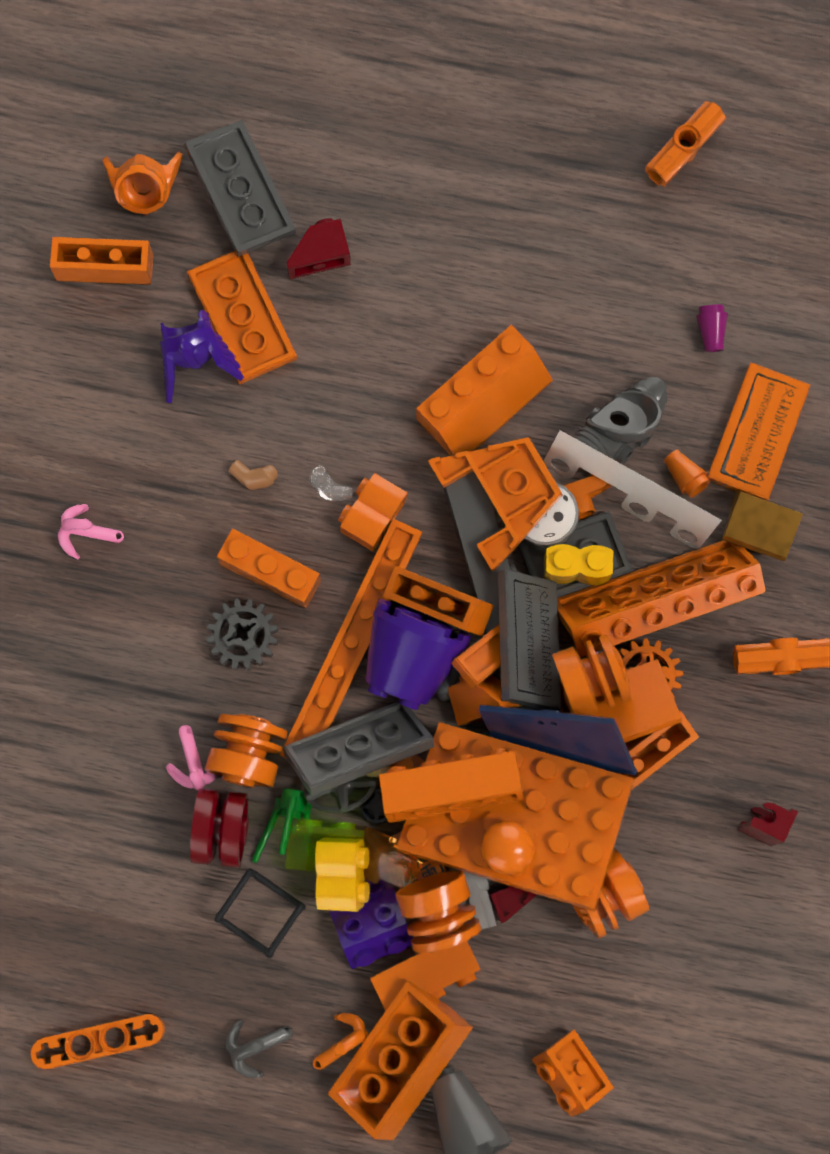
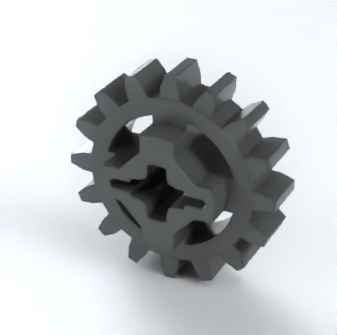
M235 599L233 608H230L226 603L222 604L224 613L221 615L214 612L212 615L217 621L216 624L207 625V629L214 633V635L206 638L208 644H216L211 653L213 656L222 654L220 663L223 666L232 661V668L235 671L238 670L240 664H244L247 671H250L251 662L254 661L259 666H262L263 660L261 657L263 655L273 656L269 646L278 645V640L271 637V634L279 632L278 626L269 625L274 620L273 614L270 613L264 616L265 606L260 604L256 609L253 608L252 599H248L245 606L241 605L239 599ZM249 614L254 616V618L246 620L239 618L238 615ZM228 622V633L221 640L222 628ZM241 628L245 632L249 631L247 633L249 639L246 641L237 638V631ZM265 630L263 643L258 648L256 645L257 637ZM235 649L246 651L248 655H234L229 651L232 652Z

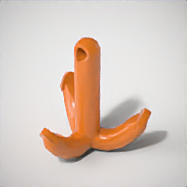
M352 1013L334 1015V1020L351 1025L354 1031L314 1058L312 1064L316 1070L324 1069L359 1044L364 1043L370 1033L366 1031L364 1021L359 1016Z

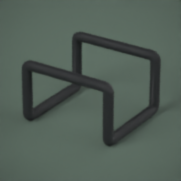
M249 868L215 916V922L228 928L264 953L267 958H272L275 950L300 913L306 909V905L254 869ZM251 876L296 906L269 948L224 918V915Z

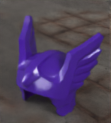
M204 310L199 311L198 322L190 326L168 328L164 326L163 322L160 323L162 332L160 345L163 357L164 387L167 403H172L174 395L176 366L199 369L213 357L218 367L239 381L244 378L239 369L240 365L235 360V355L228 349L226 343L222 341L223 338L214 332L209 315Z

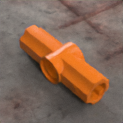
M705 101L684 125L676 129L673 137L645 167V171L653 182L665 187L687 162L695 158L698 150L725 122L726 116L722 112V108L714 102ZM679 141H688L692 146L684 147Z
M780 638L768 641L769 643L735 645L733 647V663L736 675L772 672V675H788L800 673L802 670L830 668V639L828 638L798 641V638Z

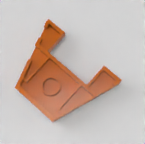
M529 437L490 445L484 449L470 452L463 451L456 453V455L443 458L436 457L428 460L443 488L469 473L475 472L506 525L504 529L476 544L492 572L497 570L563 496Z

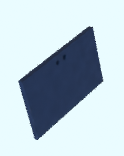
M480 705L478 711L493 738L614 773L637 774V769L634 766L614 718L565 714L545 709L536 711Z

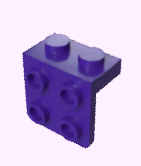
M380 872L365 878V882H368L370 886V895L368 902L364 903V907L359 911L329 910L351 969L359 966H368L379 958L389 954L400 953L407 947L412 946V936L407 933V921L405 917H402L396 893L386 872Z

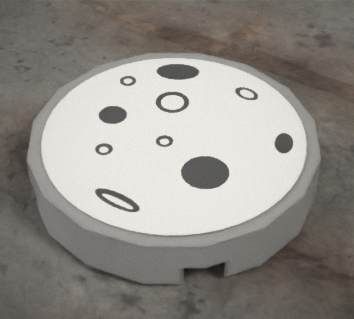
M556 483L563 496L525 537L527 541L536 546L551 547L561 544L569 538L578 525L579 508L575 496L561 484Z

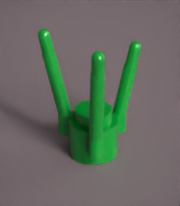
M283 789L281 798H276L274 809L252 858L253 863L259 861L280 812L281 817L285 818L279 854L284 855L286 852L292 821L300 820L301 815H303L304 853L306 856L311 855L310 814L312 806L307 803L303 791Z

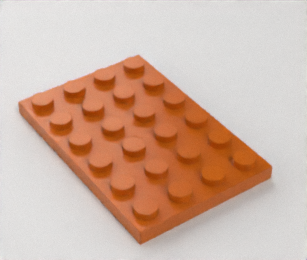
M439 722L434 735V747L429 750L426 762L432 760L441 761V764L453 762L456 757L468 754L474 755L475 758L488 756L490 751L496 749H508L509 752L516 751L524 800L406 820L396 847L397 851L595 912L633 787L634 778ZM503 821L516 822L522 825L529 832L535 846L531 863L523 871L511 875L492 870L484 861L480 850L483 835L492 825Z

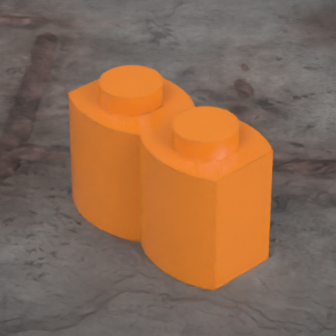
M376 473L373 474L370 480L367 478L362 480L355 493L359 496L353 506L347 504L338 519L341 522V533L374 552L385 536L392 519L397 517L408 497L406 491Z

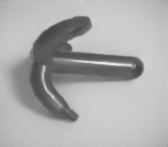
M239 1020L231 1027L225 1040L226 1050L232 1057L233 1068L245 1077H263V1071L247 1065L244 1059L290 1039L293 1036V1030L289 1026L281 1027L238 1046V1036L244 1024V1021Z

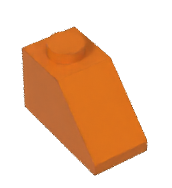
M493 675L487 677L474 689L470 687L462 676L458 677L459 683L448 687L457 726L483 722L484 720L478 711L480 705L506 708L523 706L502 701L501 681Z

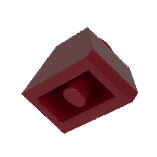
M325 218L317 221L315 225L309 226L286 262L289 279L351 265L350 251L341 218L336 220Z

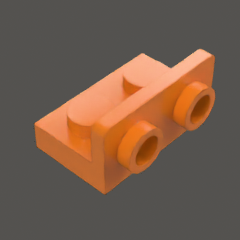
M575 1029L568 1032L544 1052L532 1058L539 1077L548 1083L556 1095L558 1105L571 1117L587 1111L614 1089V1086Z

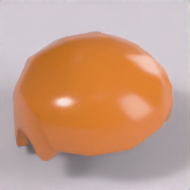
M503 821L492 825L483 835L480 850L484 861L492 870L511 875L523 871L531 863L535 846L529 832L522 825L516 822Z

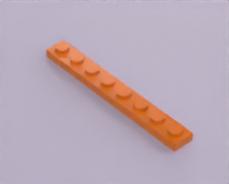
M392 519L284 746L331 728L369 648L373 612L378 599H385L391 602V599L383 595L396 565L404 569L407 568L422 537V531ZM283 751L280 753V756L286 759Z

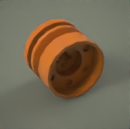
M607 634L598 637L603 652L596 654L591 640L585 642L587 658L581 659L574 647L552 654L575 715L591 716L598 713L595 697L601 695L610 708L615 707L611 692L614 690H618L623 703L631 701L630 680L619 651L610 642Z
M453 870L430 875L411 882L396 892L402 917L418 918L407 926L408 935L414 936L411 939L414 952L428 953L448 949L471 939L482 930L479 918L473 917L476 914L475 906L471 904L458 905L471 896L464 871Z

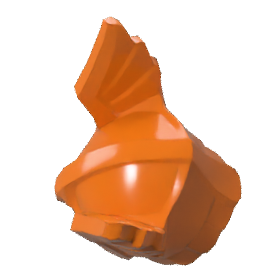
M176 153L168 165H161L150 157L137 154L128 159L119 168L114 167L108 156L104 157L102 160L117 202L123 208L134 213L143 214L144 216L163 207L168 199L184 154Z

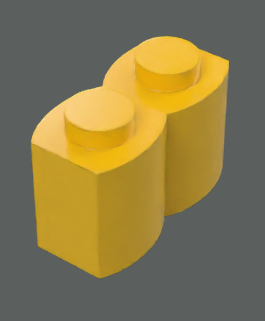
M559 544L548 547L543 557V579L557 582V584H567L577 580L586 585H600L608 582L613 574V550L605 546L591 545L578 549L571 545Z
M323 837L318 840L315 852L317 910L359 911L364 907V903L368 902L370 895V886L368 882H365L363 873L364 869H367L369 865V850L364 848V840L361 838Z

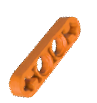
M145 1014L44 1037L37 1040L33 1045L31 1059L37 1067L51 1069L152 1046L163 1038L165 1024L159 1016ZM145 1020H150L151 1025L158 1026V1031L153 1033L152 1040H149L148 1036L144 1034L135 1036L137 1044H131L132 1033L127 1025L128 1023H133V1030L145 1027ZM113 1027L120 1028L125 1035L123 1044L118 1048L111 1047L106 1041V1034ZM79 1035L87 1036L91 1042V1048L86 1055H78L72 1048L73 1040ZM61 1038L66 1039L65 1051L69 1057L68 1060H64V1053L53 1055L51 1063H47V1059L44 1057L40 1058L39 1051L44 1050V1043H48L49 1048L63 1046L60 1041Z

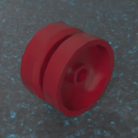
M199 789L192 819L191 863L209 865L215 857L217 844H219L218 857L221 865L237 868L241 866L249 827L248 793L229 792L221 812V797L218 790Z

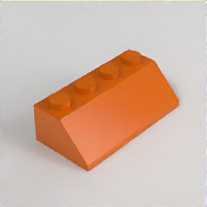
M511 324L416 408V420L451 456L463 451H475L552 383L553 379L534 347Z
M407 981L330 1089L328 1095L375 1140H394L473 1027L450 1006Z

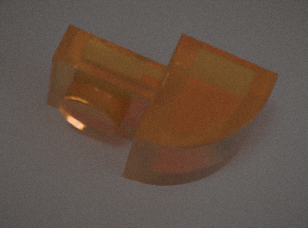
M366 826L361 836V839L364 840V848L369 850V865L367 869H364V877L375 884H378L379 879H382L400 888L416 881L425 860L398 852L395 845L397 839Z

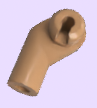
M236 460L228 470V473L250 490L267 488L273 485L274 481L278 478V471L272 465H265L264 467L250 470L242 462Z

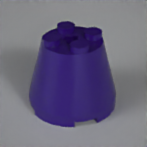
M378 599L373 612L365 681L370 684L368 691L384 698L388 694L400 698L399 703L401 705L418 710L420 704L427 705L453 669L451 664L453 660L466 651L472 635L462 629L458 634L453 631L454 626L408 606L398 605V608L394 609L390 608L392 602Z

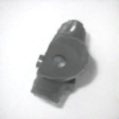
M657 377L640 380L624 392L616 395L605 407L601 409L596 407L587 417L586 426L581 427L573 437L618 463L625 464L637 447L643 448L650 441L653 432L658 427L662 412L667 403V386ZM613 414L623 415L627 419L628 424L625 426L615 425L611 421L610 416Z

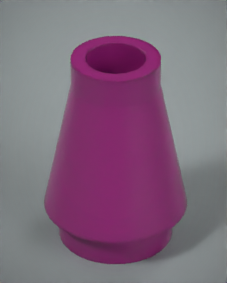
M713 304L699 307V314L696 315L705 352L724 351V337L728 317L724 305Z

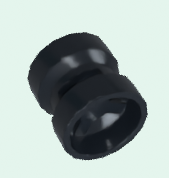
M375 789L372 796L360 806V810L367 822L380 825L388 820L384 814L381 789Z

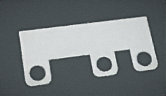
M561 430L543 461L548 468L567 478H573L580 467L627 493V497L621 504L622 508L643 521H651L658 511L672 518L677 523L670 531V534L675 539L692 548L699 549L722 521ZM559 459L564 461L570 470L563 472L556 469L552 465L551 460ZM635 502L643 505L648 510V514L639 515L631 510L629 504ZM686 530L693 533L697 537V542L685 541L679 536L678 531Z

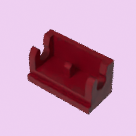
M771 802L763 803L762 806L765 809L761 807L751 808V811L754 814L760 815V817H752L750 822L741 821L737 829L769 846L785 842L798 811L794 809L787 810Z

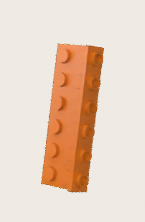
M723 540L616 577L606 583L594 585L557 598L558 618L573 638L579 657L587 655L586 641L591 640L595 652L602 650L598 637L607 634L610 642L615 646L763 594L766 589L760 563L744 547Z

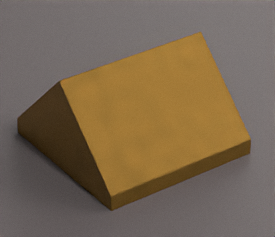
M736 490L722 540L785 562L803 514Z

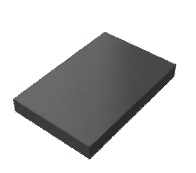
M610 511L579 521L575 531L566 541L561 543L578 549L591 545H600L612 549L613 574L609 580L633 571ZM527 540L522 541L518 547L528 574L543 579V557L548 547L536 546ZM577 580L567 584H557V598L594 585H586Z

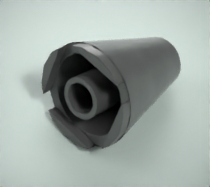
M453 1067L443 1070L432 1085L431 1090L444 1154H496L511 1145L510 1134L463 1071L455 1072Z

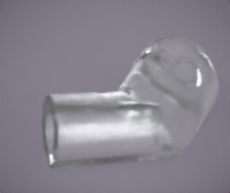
M317 466L312 469L309 478L310 484L322 499L352 501L353 485L335 484L325 467Z

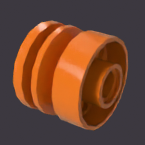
M219 714L217 723L230 728L231 731L215 730L214 736L226 742L227 746L226 749L211 748L209 750L204 770L222 776L221 780L249 788H254L255 785L273 788L279 766L265 759L266 753H282L283 747L271 743L270 739L286 740L288 732L273 725L268 720L255 716Z
M615 848L595 912L572 905L582 923L592 931L597 939L607 935L601 919L605 920L611 930L618 928L617 919L614 914L617 910L628 921L650 910L639 877L630 863L626 862Z

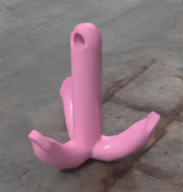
M87 504L72 506L66 509L61 516V527L58 533L59 544L67 555L77 560L80 558V555L75 551L70 541V534L114 543H120L124 539V534L119 530L95 526L86 518H74L89 510Z
M182 725L179 728V736L190 774L189 776L185 775L170 763L166 766V769L170 776L181 786L189 789L194 788L199 791V789H204L205 785L212 783L218 775L203 772L191 727Z

